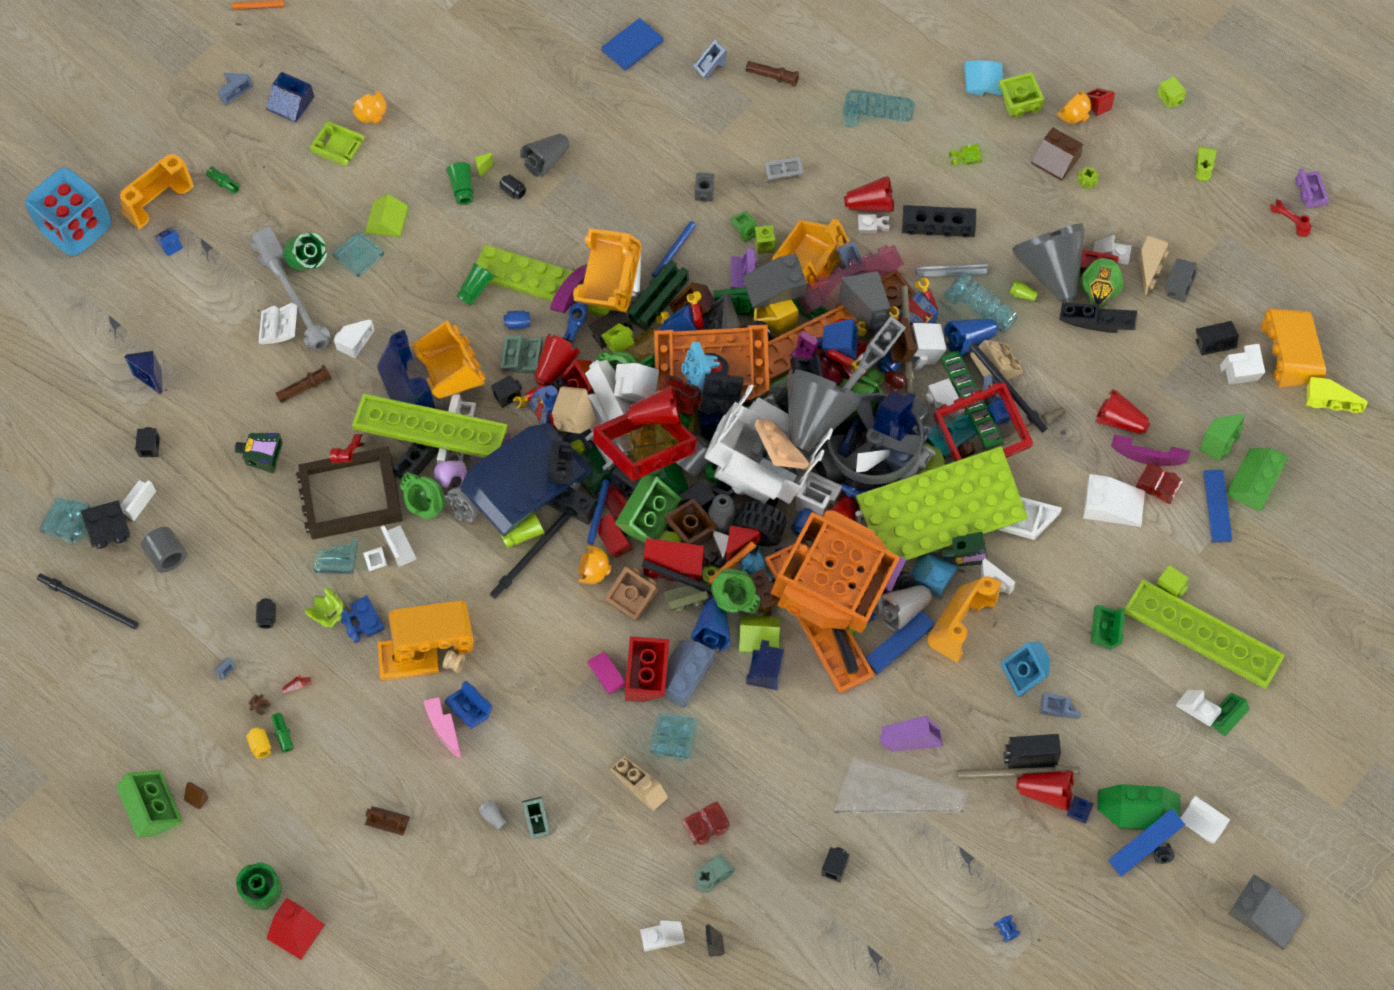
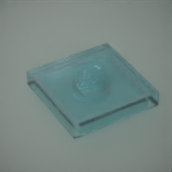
M358 231L332 254L336 260L359 277L384 255V251Z

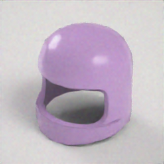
M441 461L434 469L435 482L440 484L442 488H447L450 483L455 488L460 486L456 481V476L461 477L463 482L467 475L466 466L463 461Z

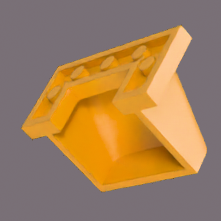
M832 219L829 225L799 220L771 260L773 261L778 257L796 253L807 283V295L814 298L841 261L836 248L849 242V239L840 221L837 219Z

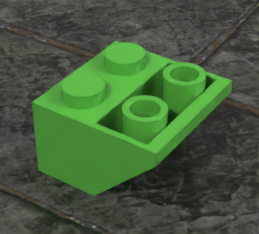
M1236 414L1215 418L1205 432L1200 451L1218 461L1221 460L1223 455L1227 457L1232 449L1233 442L1236 443L1241 436V431L1245 425L1242 423L1245 415Z

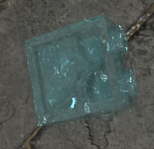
M57 497L39 529L42 533L75 544L81 538L85 527L81 510L88 509L90 506L75 500L70 502Z
M658 713L651 739L650 753H654L655 756L660 758L665 755L672 756L678 761L690 759L698 719Z

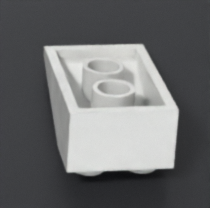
M1090 474L1086 488L1083 518L1141 527L1145 491L1111 477Z

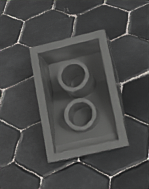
M796 253L778 257L742 276L753 309L807 296V283Z
M726 293L712 304L709 312L703 317L704 330L741 328L730 294Z
M1253 874L1228 914L1282 950H1284L1305 916L1272 885Z

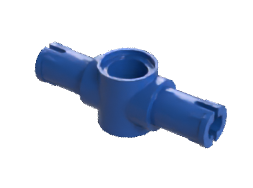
M575 302L574 306L570 308V317L567 322L568 327L563 336V339L566 341L570 340L569 342L574 343L578 329L587 321L586 313L589 308L587 304ZM576 312L583 313L578 319L573 317Z

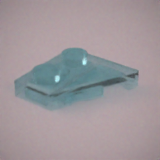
M357 539L351 540L350 544L342 547L339 544L331 549L317 552L314 572L353 574L358 546Z

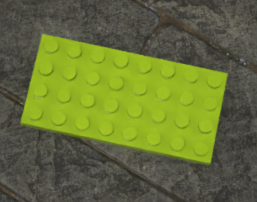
M1002 446L856 495L866 527L877 535L887 547L886 550L900 556V558H905L906 561L952 546V539L955 537L983 532L984 535L1028 519Z

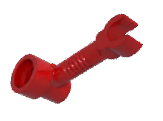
M1276 199L1277 206L1270 204V210L1273 213L1282 214L1296 223V233L1298 236L1307 237L1311 234V224L1308 216H1297L1285 208L1282 201Z
M354 434L351 443L345 449L332 448L330 451L331 463L351 462L353 459L352 452L357 447L364 445V442L360 441L363 434Z

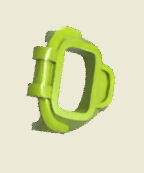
M323 587L326 596L315 595L313 609L306 608L305 613L313 620L320 622L323 627L329 626L333 628L335 623L342 619L343 602L331 588ZM337 610L336 614L329 620L330 616Z

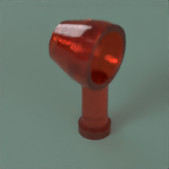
M897 371L886 373L885 381L890 387L889 395L896 397L897 391L903 388L906 382L904 374Z

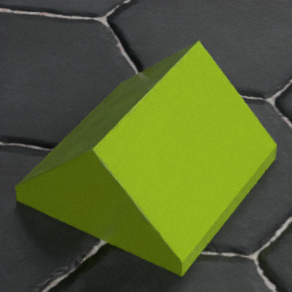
M390 194L374 200L365 233L401 238L409 208L408 205Z
M742 615L739 653L779 655L781 617Z

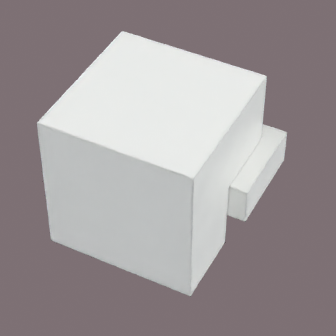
M913 323L911 325L913 329L912 337L913 341L916 342L917 349L912 356L914 370H921L924 365H935L946 351V345L941 324Z
M1259 344L1244 346L1243 353L1228 355L1220 364L1221 372H1226L1229 385L1258 381L1265 374Z
M638 363L617 364L614 397L636 403L656 393L659 370Z
M810 471L796 495L795 510L802 511L803 508H808L817 515L822 516L834 505L841 493L842 486Z

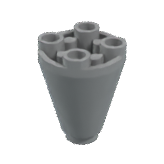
M461 485L451 489L444 497L445 501L453 508L454 516L460 521L462 519L468 522L474 521L480 514L479 509L461 491Z

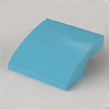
M983 60L966 61L964 63L967 93L980 96L984 92L1002 95L998 86L999 80H1003L1002 63Z

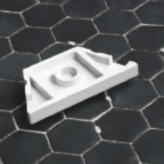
M1021 497L1028 519L998 530L1035 540L1060 515L1062 508Z

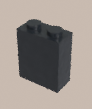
M1059 734L1010 737L1008 744H1005V751L1003 752L1004 764L1008 763V769L1042 768L1058 765L1061 756Z

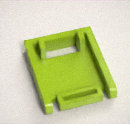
M327 121L311 144L310 150L314 154L347 166L365 138L362 134ZM327 134L332 135L324 146L322 141Z

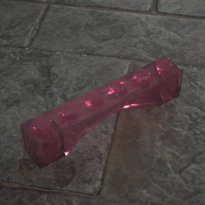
M884 245L877 249L878 253L873 255L870 252L862 257V261L857 262V260H854L847 264L848 268L844 270L838 268L831 272L832 276L826 278L824 275L815 280L816 284L812 286L808 283L807 296L798 298L805 313L808 314L825 305L843 277L878 271L879 275H885L904 265L895 245L890 247Z

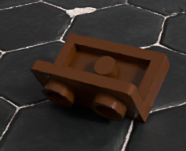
M901 318L899 322L906 328L889 349L891 362H910L917 349L916 342L913 341L912 337L913 329L909 324L908 318Z
M761 569L750 576L756 585L755 594L760 597V607L757 612H762L763 616L772 615L771 607L778 604L780 598L771 594L773 585L764 569Z

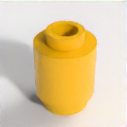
M256 727L249 730L246 739L252 754L257 759L270 755L271 745L265 729Z

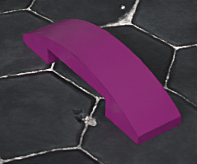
M587 264L576 269L565 279L552 300L551 310L565 314L575 303L573 291L579 284L584 283Z
M1115 434L1111 447L1123 456L1139 463L1153 466L1187 463L1190 450L1171 447L1169 453L1134 446L1132 445L1133 438Z

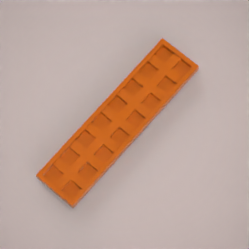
M841 305L769 341L770 382L789 373L791 369V352L797 347L798 337L802 331L818 338L823 337V330L826 325H830L838 319H853L856 324L859 322ZM822 348L817 349V354L821 356L825 355V352Z
M794 544L765 557V562L775 580ZM796 553L784 576L792 578L802 557L801 555ZM799 615L796 616L838 694L874 678L872 669L848 627L845 629L859 668V671L854 674L847 673L832 628H822Z

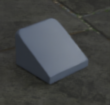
M227 657L212 672L219 679L223 680L236 666L233 660Z

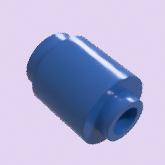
M525 310L507 311V315H504V326H508V330L526 329V327L530 326V313L525 312Z
M888 351L879 361L878 367L880 372L885 375H893L902 362H891Z
M803 508L802 511H799L791 526L795 536L799 537L811 512L815 513L808 508Z

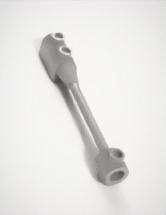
M270 226L257 231L252 235V242L249 244L254 253L258 251L260 254L257 256L260 265H266L280 279L292 302L297 305V311L307 327L304 333L305 337L303 338L306 347H312L314 351L324 349L332 337L326 326L321 327L312 323L289 282L283 264L287 263V261L283 257V249Z
M892 316L889 317L866 347L859 367L842 389L845 390L847 388L851 390L864 371L886 355L906 327Z

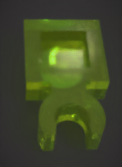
M978 144L962 146L960 151L951 150L949 152V157H956L952 159V165H958L962 161H964V165L982 162L983 159Z

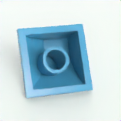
M928 553L920 556L911 574L915 578V586L924 585L931 590L932 595L942 599L959 566L943 560V558L933 553Z
M1027 642L1000 664L1017 697H1021L1048 677L1051 659L1042 642Z

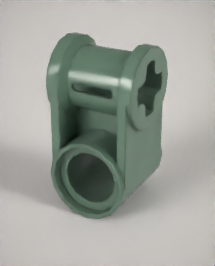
M718 854L697 871L696 886L702 892H709L718 884L728 879L735 869L722 854Z

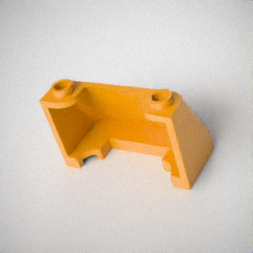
M589 228L585 236V244H587L591 251L584 283L574 288V301L609 310L627 312L640 259L641 242L628 233Z
M986 576L962 584L929 632L928 645L958 663L963 656L962 646L968 634L966 626L961 621L970 608L978 612L984 607H989L993 610L998 602L1001 582Z

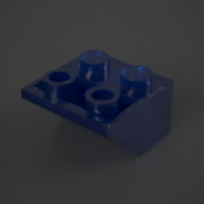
M281 72L271 86L266 110L296 123L314 99L311 84Z

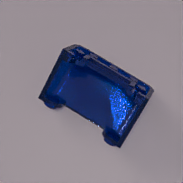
M405 330L394 333L390 337L377 365L389 398L435 409L431 389L426 379L417 377L410 380L406 372L408 370L407 363L409 360H413Z

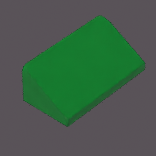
M1230 693L1219 705L1221 713L1211 726L1226 736L1249 711L1247 700Z

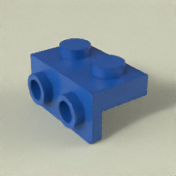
M468 681L463 682L461 689L448 696L445 700V704L470 729L487 720L492 710L490 702Z

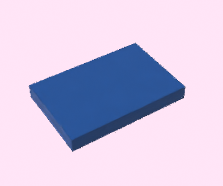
M639 18L601 48L608 57L626 71L663 42V37Z

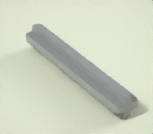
M988 264L917 266L915 273L916 277L987 274Z

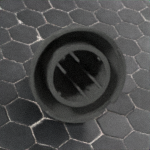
M1083 223L1040 235L1012 247L1014 255L1059 301L1069 303L1075 300L1074 297L1078 294L1085 233Z
M790 369L787 376L790 441L802 455L804 452L809 453L822 440L830 428L834 430L859 407L862 398L847 388L844 390L836 386L835 382L797 369L793 374V370Z

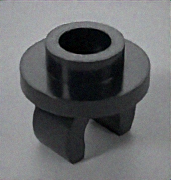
M718 550L715 553L711 551L705 558L707 561L705 565L708 567L711 564L721 568L725 561L717 556L720 553Z
M901 571V575L896 580L897 588L902 590L914 587L916 583L914 576L909 572Z
M1166 843V847L1156 848L1153 856L1157 863L1166 864L1174 859L1175 854L1171 845Z

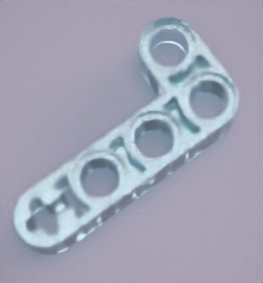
M850 90L846 95L843 107V124L847 127L856 126L860 114L908 122L914 117L915 103L909 98Z
M960 273L944 293L945 299L950 303L957 304L961 300L984 319L990 318L998 325V330L1001 332H1007L1017 319V314L968 274Z

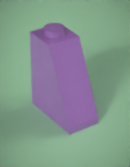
M927 716L881 727V743L891 752L943 746L941 727Z

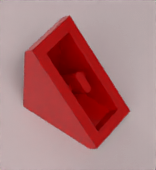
M1096 88L1086 93L1091 101V110L1096 116L1112 109L1115 96L1114 91Z
M730 526L726 547L727 561L733 558L750 541L754 544L760 541V532L756 529Z

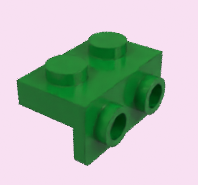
M1099 604L1094 606L1090 643L1110 650L1121 645L1123 641L1125 609L1120 607L1117 610H1113Z

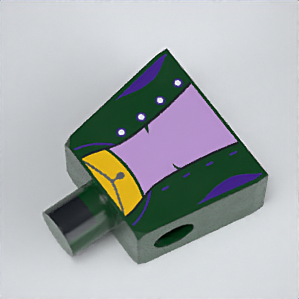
M250 433L246 443L236 442L235 453L243 454L246 465L274 473L283 441L280 433Z
M983 532L955 537L952 539L953 547L942 548L943 560L955 558L956 565L959 567L982 565V561L987 559Z

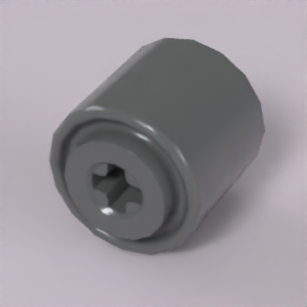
M691 432L697 438L696 453L676 461V463L690 474L698 477L710 462L704 458L710 441L699 433Z
M160 527L151 531L141 543L142 550L156 570L161 573L175 569L187 556L185 548L169 527Z

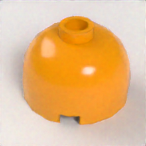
M1081 89L1060 110L1061 112H1058L1056 115L1070 125L1077 124L1080 121L1084 123L1090 116L1088 114L1091 109L1090 98Z
M374 91L376 95L373 96L370 93L363 96L353 104L355 108H350L355 117L362 123L373 122L377 124L383 120L382 116L387 110V103L380 91Z
M588 545L586 548L589 551L588 553H583L578 569V574L582 573V575L577 580L580 583L593 585L601 582L605 575L609 576L611 565L608 564L609 558L601 548Z

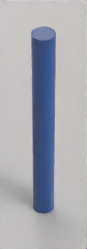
M689 222L653 271L652 277L656 278L664 264L667 265L695 228V222Z
M608 480L602 481L587 539L589 545L595 543L610 485Z

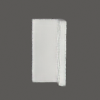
M139 480L120 505L123 516L135 521L156 493L151 481L148 480L144 483Z
M400 525L388 531L385 526L381 527L383 536L398 567L416 560V556Z
M1196 796L1181 816V820L1186 824V827L1211 844L1217 841L1230 821L1229 818Z

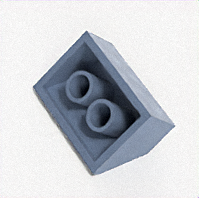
M681 640L668 659L664 697L685 708L715 660L714 650L696 641Z

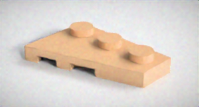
M757 419L754 425L773 465L801 469L808 468L810 463L774 421Z

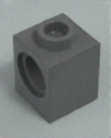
M696 173L695 201L713 202L714 173Z

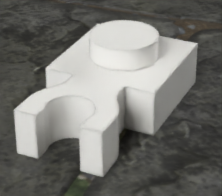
M876 214L858 215V234H877V230L889 232L890 226L883 224L889 223V216L876 218Z

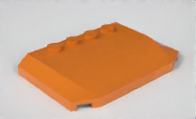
M767 325L695 331H654L655 369L659 370L656 392L672 386L677 404H700L701 395L693 396L691 389L688 388L685 374L681 370L682 363L685 361L687 351L690 349L692 342H700L704 353H715L723 357L729 365V376L743 377L744 383L741 399L745 395L748 386L753 385L751 393L744 402L753 401L770 391Z

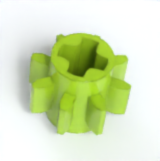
M1085 167L1083 171H1078L1077 183L1081 184L1082 189L1091 190L1093 185H1098L1100 174L1096 173L1095 168Z

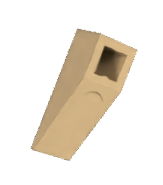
M1149 235L1145 240L1139 257L1143 291L1146 296L1149 289L1153 290L1157 281L1154 278L1156 275H1160L1163 265H1161L1162 260L1166 261L1170 252L1167 250L1169 243Z
M623 756L610 768L620 781L651 810L654 811L668 798L660 782L626 756Z

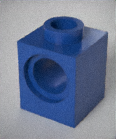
M1002 399L992 401L987 407L996 426L1011 420Z

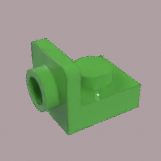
M747 211L730 218L732 225L739 231L743 242L755 237V227L757 225L755 219Z
M870 367L865 376L862 375L859 378V383L880 389L887 379V375Z

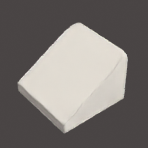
M382 546L363 552L369 571L387 566Z

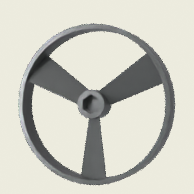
M885 393L861 394L859 396L862 398V401L856 410L868 430L866 443L840 462L833 452L830 439H827L829 456L838 470L855 481L865 484H885L895 481L911 471L921 456L924 439L922 423L914 409L905 401ZM870 402H885L899 407L913 419L920 435L883 433L881 429L875 426ZM884 446L914 455L907 465L890 474L871 476L854 471L857 467L858 453L868 452L870 448L878 449Z

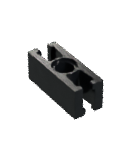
M413 443L392 467L395 476L401 479L406 474L405 470L408 467L410 468L408 470L409 473L420 475L439 452V448Z

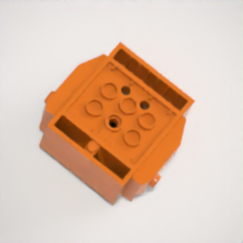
M826 511L823 517L811 512L777 576L771 594L780 598L777 606L787 609L794 616L799 615L822 628L846 629L848 626L862 633L900 556L886 550L887 547L871 529L836 511ZM810 540L812 544L807 545L805 541ZM797 553L802 557L790 579L784 575ZM826 563H831L832 567H828ZM860 568L863 570V572L860 573L857 571V569ZM848 585H853L855 589H850Z

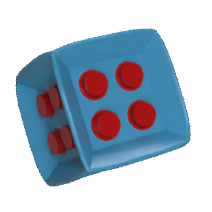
M65 167L57 170L45 179L25 200L27 210L35 225L51 242L70 256H76L87 249L108 230L112 222L106 204L98 193L80 176Z

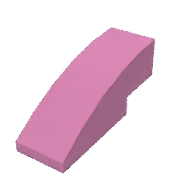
M439 697L425 700L424 705L435 733L450 752L457 758L461 757L451 713L443 714Z

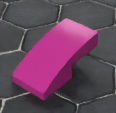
M604 651L587 661L589 667L598 677L600 684L608 694L626 684Z

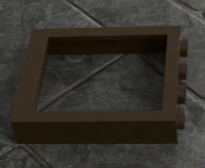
M389 446L353 453L351 462L331 463L330 458L298 464L299 472H296L298 483L302 485V488L299 489L301 500H304L305 505H302V512L304 517L307 516V522H304L306 533H310L312 540L403 521ZM380 461L387 509L316 523L308 475Z

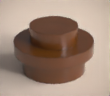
M969 442L960 445L958 452L961 457L964 458L974 453L975 445L974 443L969 444Z

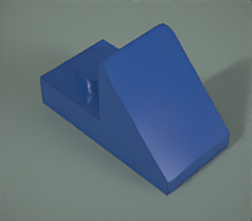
M168 228L154 236L167 256L183 248L178 239L177 231L172 228Z

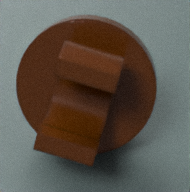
M262 693L259 696L255 694L248 703L251 705L249 710L255 709L257 714L263 715L265 712L260 709V705L265 704L269 707L271 703L268 700H262L264 697Z

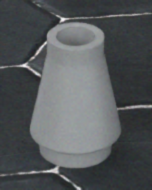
M491 799L478 809L481 812L480 816L497 830L502 829L507 824L497 803Z

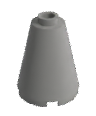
M919 585L882 594L876 604L879 615L883 614L885 619L882 621L889 629L893 631L900 630L931 602L932 592L928 587Z

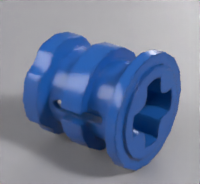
M1012 915L1003 917L994 923V927H999L1000 930L998 932L1000 935H1003L1004 943L1021 935L1020 931L1016 930L1017 925L1015 922L1011 921Z

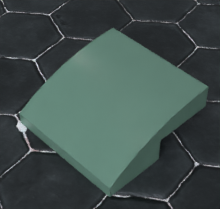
M522 335L505 336L500 369L516 373H535L544 346V339L542 337L524 338Z

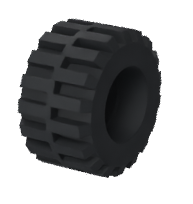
M746 502L742 504L734 526L758 530L760 532V541L756 543L757 545L776 546L781 541L787 524V518L781 511L768 504Z

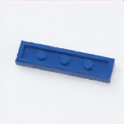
M1204 470L1203 476L1211 542H1231L1232 533L1224 470Z
M921 610L902 629L896 631L865 658L870 668L877 675L927 634L935 623Z
M1171 808L1107 861L1122 877L1186 824Z

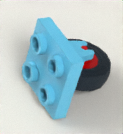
M692 342L690 349L687 351L685 361L682 363L681 370L685 374L688 388L691 389L693 396H700L705 373L728 375L729 365L720 355L704 353L700 342Z

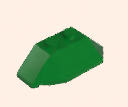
M1120 784L1098 790V811L1104 814L1119 829L1145 830L1171 808L1178 816L1181 815L1180 794L1165 787Z

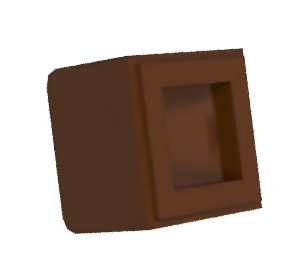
M192 782L186 784L184 800L195 808L201 809L208 800V795L205 790Z

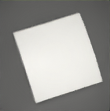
M290 303L281 308L271 306L261 311L258 343L273 344L294 338L297 305Z

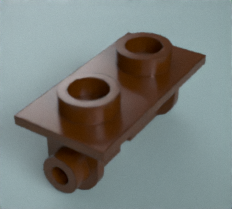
M371 806V809L366 811L365 816L367 820L365 825L403 836L410 817Z

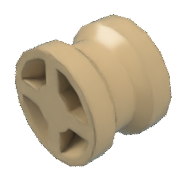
M449 650L444 658L443 668L447 670L452 669L455 673H460L465 662V655H458L454 651Z

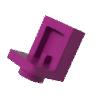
M802 331L798 337L797 347L791 352V357L810 359L816 354L819 340L813 335Z

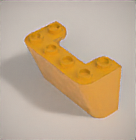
M169 154L121 191L120 212L138 230L149 221V215L143 207L170 187L177 194H185L194 187L185 162L179 156Z
M1268 308L1264 312L1263 321H1261V331L1265 332L1267 336L1269 335V338L1273 341L1272 351L1277 357L1276 369L1273 370V379L1277 381L1278 388L1306 385L1310 377L1325 379V362L1311 312Z
M448 320L411 344L415 355L427 368L430 378H427L426 381L431 392L438 399L484 385V380L486 379L484 373L479 370L481 365L474 358L476 354L469 346L471 344L466 335L462 336L456 324L452 325Z
M459 600L392 610L388 614L395 662L406 663L411 661L415 655L414 651L426 652L433 648L446 649L453 646L454 651L459 654H467L474 649V638L465 601Z

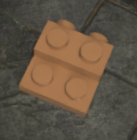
M625 566L605 597V600L638 621L647 605H651L660 588L657 587L658 582L648 577L647 580L641 576L643 572L634 566L632 569Z

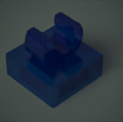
M1074 796L1067 816L1086 824L1094 803Z

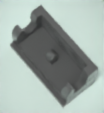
M1176 259L1164 287L1165 291H1168L1167 296L1169 298L1185 303L1197 275L1195 262Z

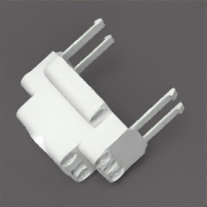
M749 385L740 402H735L727 414L722 417L704 458L718 465L714 477L732 486L736 494H747L761 503H766L770 498L774 500L777 497L790 504L794 496L801 489L810 470L818 461L822 460L824 450H821L815 459L814 457L824 442L830 439L833 429L830 428L818 445L809 453L804 452L803 456L810 464L807 469L798 468L796 470L797 477L794 482L761 466L758 461V453L763 446V442L754 424L757 419L774 421L790 440L789 414L760 398H757L749 409L742 406L752 391L753 385Z

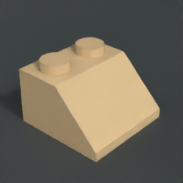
M561 387L552 411L553 422L557 430L582 433L596 425V418L586 389Z

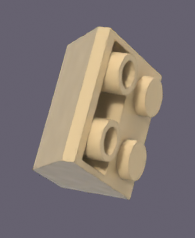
M984 340L978 346L1007 381L1024 372L1020 361L1014 357L1011 352L1012 349L1007 343ZM972 351L970 356L983 377L990 375V371Z

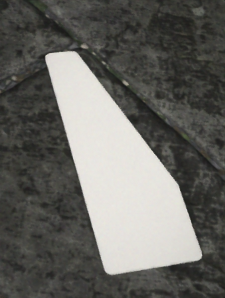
M890 450L858 453L856 472H864L889 457Z

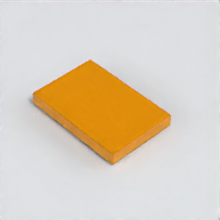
M392 640L377 642L381 681L440 673L438 648H433L426 652L414 651L415 655L411 661L401 663L399 661L395 662Z

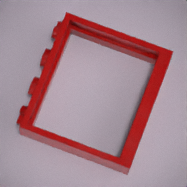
M998 382L993 383L985 391H981V389L976 390L970 394L971 397L966 399L960 397L953 401L954 404L950 406L944 404L936 409L937 411L933 415L934 420L954 462L962 459L943 417L997 394L1000 395L1021 440L1003 449L1005 457H1011L1034 445L1005 382L1001 384Z
M623 414L593 427V442L632 481L696 453L697 438L682 423L660 424L679 443L633 463L611 440L645 425H633L632 421H628L627 414Z

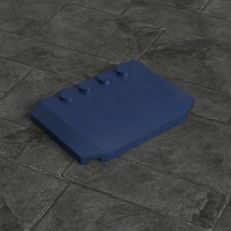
M550 423L529 426L472 466L461 484V491L465 493L503 537L519 527L520 522L575 482L578 484L593 472V469L573 449L571 484L549 483L552 440L567 442Z

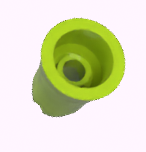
M535 513L520 522L519 527L505 537L501 534L500 536L506 547L510 548L513 545H518L528 539L545 534Z

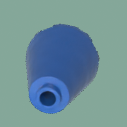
M990 318L950 321L944 327V336H948L949 340L946 343L950 352L958 350L961 356H965L972 351L969 346L974 342L979 346L984 340H990L996 336L998 325Z
M713 596L706 600L691 633V640L699 642L712 650L719 649L720 652L728 648L731 639L727 612L720 607L718 608Z

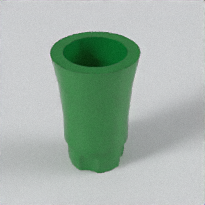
M465 162L451 164L447 167L446 172L450 179L457 204L465 205L472 203L473 188L470 164Z
M474 262L467 278L460 287L461 290L458 292L457 297L471 306L495 276Z

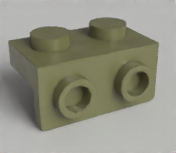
M689 585L664 592L669 611L674 610L675 613L686 610L685 606L691 604L694 607L704 605V601L709 599L707 591L703 592Z

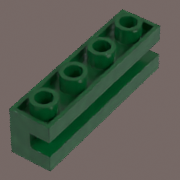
M672 260L667 265L664 264L657 277L651 279L648 288L643 290L639 294L638 300L629 306L627 313L631 323L647 332L656 321L657 316L661 315V312L666 309L689 281V270L684 267L678 269L677 263Z

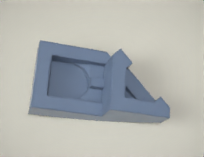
M1047 692L1042 694L1040 713L1065 718L1079 719L1081 717V713L1077 712L1070 703L1071 699L1069 697L1065 699L1063 696Z

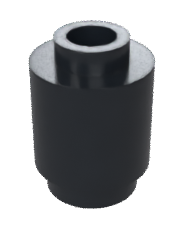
M511 174L503 176L499 183L500 189L513 199H521L527 190L524 184Z
M268 598L261 599L260 602L256 603V623L262 629L273 628V624L276 622V603Z

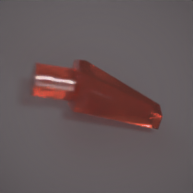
M298 675L282 688V695L302 688V685H311V677L301 678V675Z

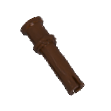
M748 61L746 64V72L776 79L778 83H789L793 87L797 85L799 79L798 71L791 72L783 67L778 69Z
M322 365L320 369L313 373H307V377L276 392L275 394L280 403L311 387H318V384L327 379L330 381L332 378L325 365Z

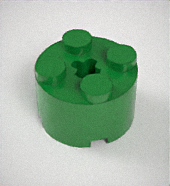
M312 232L302 233L291 237L287 241L283 257L295 270L306 271L314 269L324 263L327 252H325L326 245L318 234Z
M257 862V864L245 866L239 872L236 879L237 891L247 906L253 909L267 910L277 902L281 895V881L274 869L266 863Z

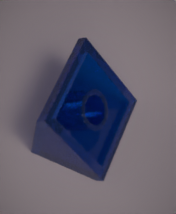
M153 351L126 354L124 356L133 376L157 393L161 394L163 392L162 370Z

